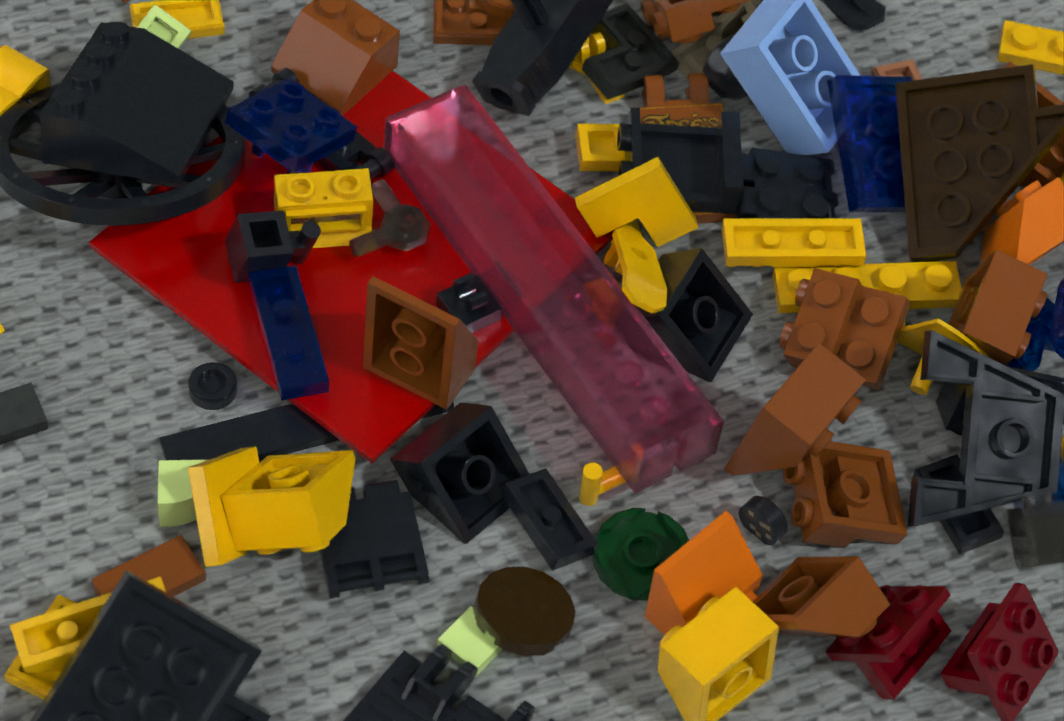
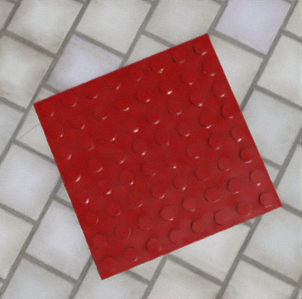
M394 71L389 73L341 117L376 148L382 147L387 150L395 162V169L383 178L377 176L372 180L373 244L312 248L304 263L295 264L289 261L280 279L234 283L225 239L237 215L274 211V175L327 171L255 108L239 119L244 131L245 158L240 175L227 191L210 203L186 214L144 224L108 226L89 241V246L92 250L371 464L436 405L363 368L367 285L372 276L438 308L436 305L437 293L452 287L454 280L471 272L474 276L478 275L502 307V317L500 321L472 333L478 340L477 367L612 241V234L615 231H610L597 238L578 210L574 198ZM285 97L277 100L283 106L289 102ZM218 136L207 146L223 143L221 137ZM219 159L190 165L186 174L202 176ZM158 185L147 195H155L176 188ZM359 214L333 216V221L360 219ZM313 217L291 219V224L313 222Z

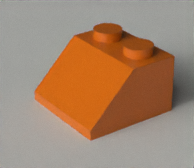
M1059 177L1043 187L1038 180L1034 181L1000 207L996 212L999 218L984 230L980 264L997 249L1030 265L1064 242V184Z
M724 511L654 569L645 618L662 634L665 635L674 626H685L698 615V612L708 600L715 596L721 598L735 587L752 602L758 597L763 574L731 514Z

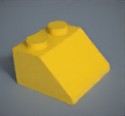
M330 451L265 457L221 495L236 551L257 550V553L260 555H268L285 548H300L305 553L326 548L330 544V540L346 526L356 460L354 451Z
M737 587L721 598L715 596L708 600L693 620L683 627L681 625L674 626L660 641L657 672L684 721H718L772 678L779 626Z

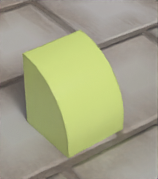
M158 460V513L160 527L180 526L196 520L188 467L207 460Z

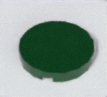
M630 508L615 513L601 525L596 537L598 545L594 549L593 565L600 580L614 593L631 600L648 601L654 569L689 541L684 528L671 516L658 511V514H654L652 512H645L646 508Z

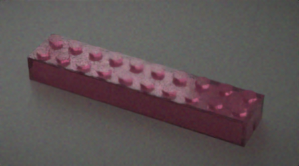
M464 84L386 117L384 149L392 156L396 171L474 276L478 275L502 307V314L634 494L672 476L674 465L679 471H682L716 454L724 420L639 309L629 301L622 291V287L467 85Z

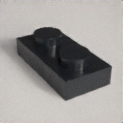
M546 468L505 484L501 493L502 497L552 571L593 555L594 549L598 545L597 541Z

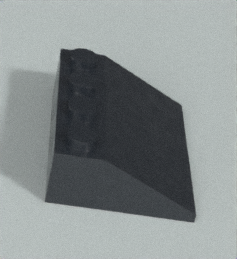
M101 22L40 113L42 162L51 165L180 184L234 89L233 81L144 28L130 27L123 22Z

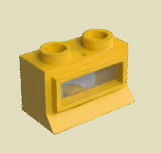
M369 168L274 175V211L284 210L288 231H300L304 223L312 221L317 223L321 229V233L313 248L373 244V194Z

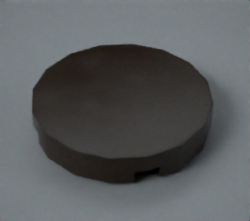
M505 567L490 573L480 584L473 608L477 626L483 634L487 631L495 638V645L504 651L521 656H543L552 652L555 646L563 644L570 635L576 613L570 594L560 582L542 571L528 567Z

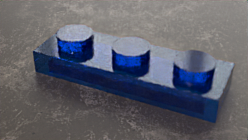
M296 265L249 273V287L281 401L329 392L328 374Z

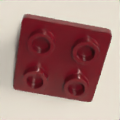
M1014 583L1000 604L988 603L940 673L948 688L989 696L1002 721H1014L1058 655V648L1026 584Z
M884 585L879 587L890 605L876 618V626L869 633L858 638L836 636V639L825 653L831 661H855L881 698L895 700L952 632L938 612L951 596L945 586Z

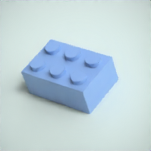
M763 0L720 53L786 153L813 155L829 152L873 95L812 0Z

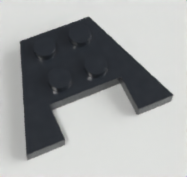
M925 331L920 380L966 385L958 482L912 477L907 526L915 527L1057 492L1064 419V394L935 331Z

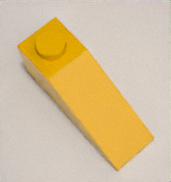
M161 577L147 581L166 592ZM111 593L10 624L24 672L62 671Z

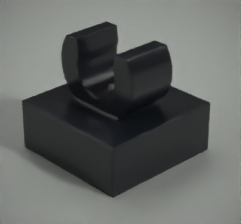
M472 272L454 280L452 287L437 293V307L459 318L471 333L501 320L502 307L479 276H474Z

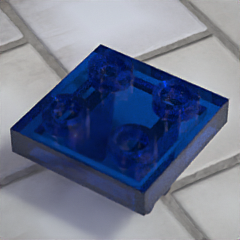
M287 78L228 108L225 120L228 126L253 143V154L259 158L264 153L268 154L287 168L286 174L309 173L314 162L353 142L358 128L336 109L325 104L307 91L304 86L296 83L291 78Z

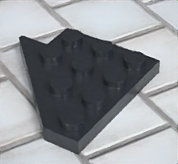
M126 570L31 721H268L271 716L266 709L236 693L262 650L255 643Z

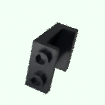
M630 108L627 123L619 124L617 150L625 151V161H620L618 176L659 157L692 212L736 214L744 189L740 113L721 112L717 128L640 123V108Z

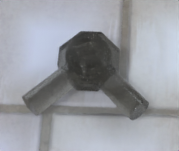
M382 179L374 182L371 185L372 194L385 215L380 228L349 240L353 255L359 257L386 245L408 251L425 244L430 233L431 224L422 210L410 205H401L385 180Z

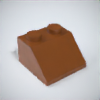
M312 0L300 11L271 65V72L276 74L283 68H289L298 77L301 85L339 117H342L398 66L400 30L354 0Z
M996 249L966 278L948 324L974 341L991 359L1003 365H1006L1013 358L1019 360L1030 342L1031 334L1026 332L1030 318L1038 316L1046 301L1047 292L1042 291L1048 274Z
M859 556L797 557L753 601L759 609L779 626L778 633L858 638L869 633L877 624L876 618L890 605Z

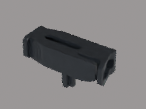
M511 0L516 10L494 40L482 71H478L472 80L483 101L499 109L530 116L536 107L535 104L560 80L613 0Z

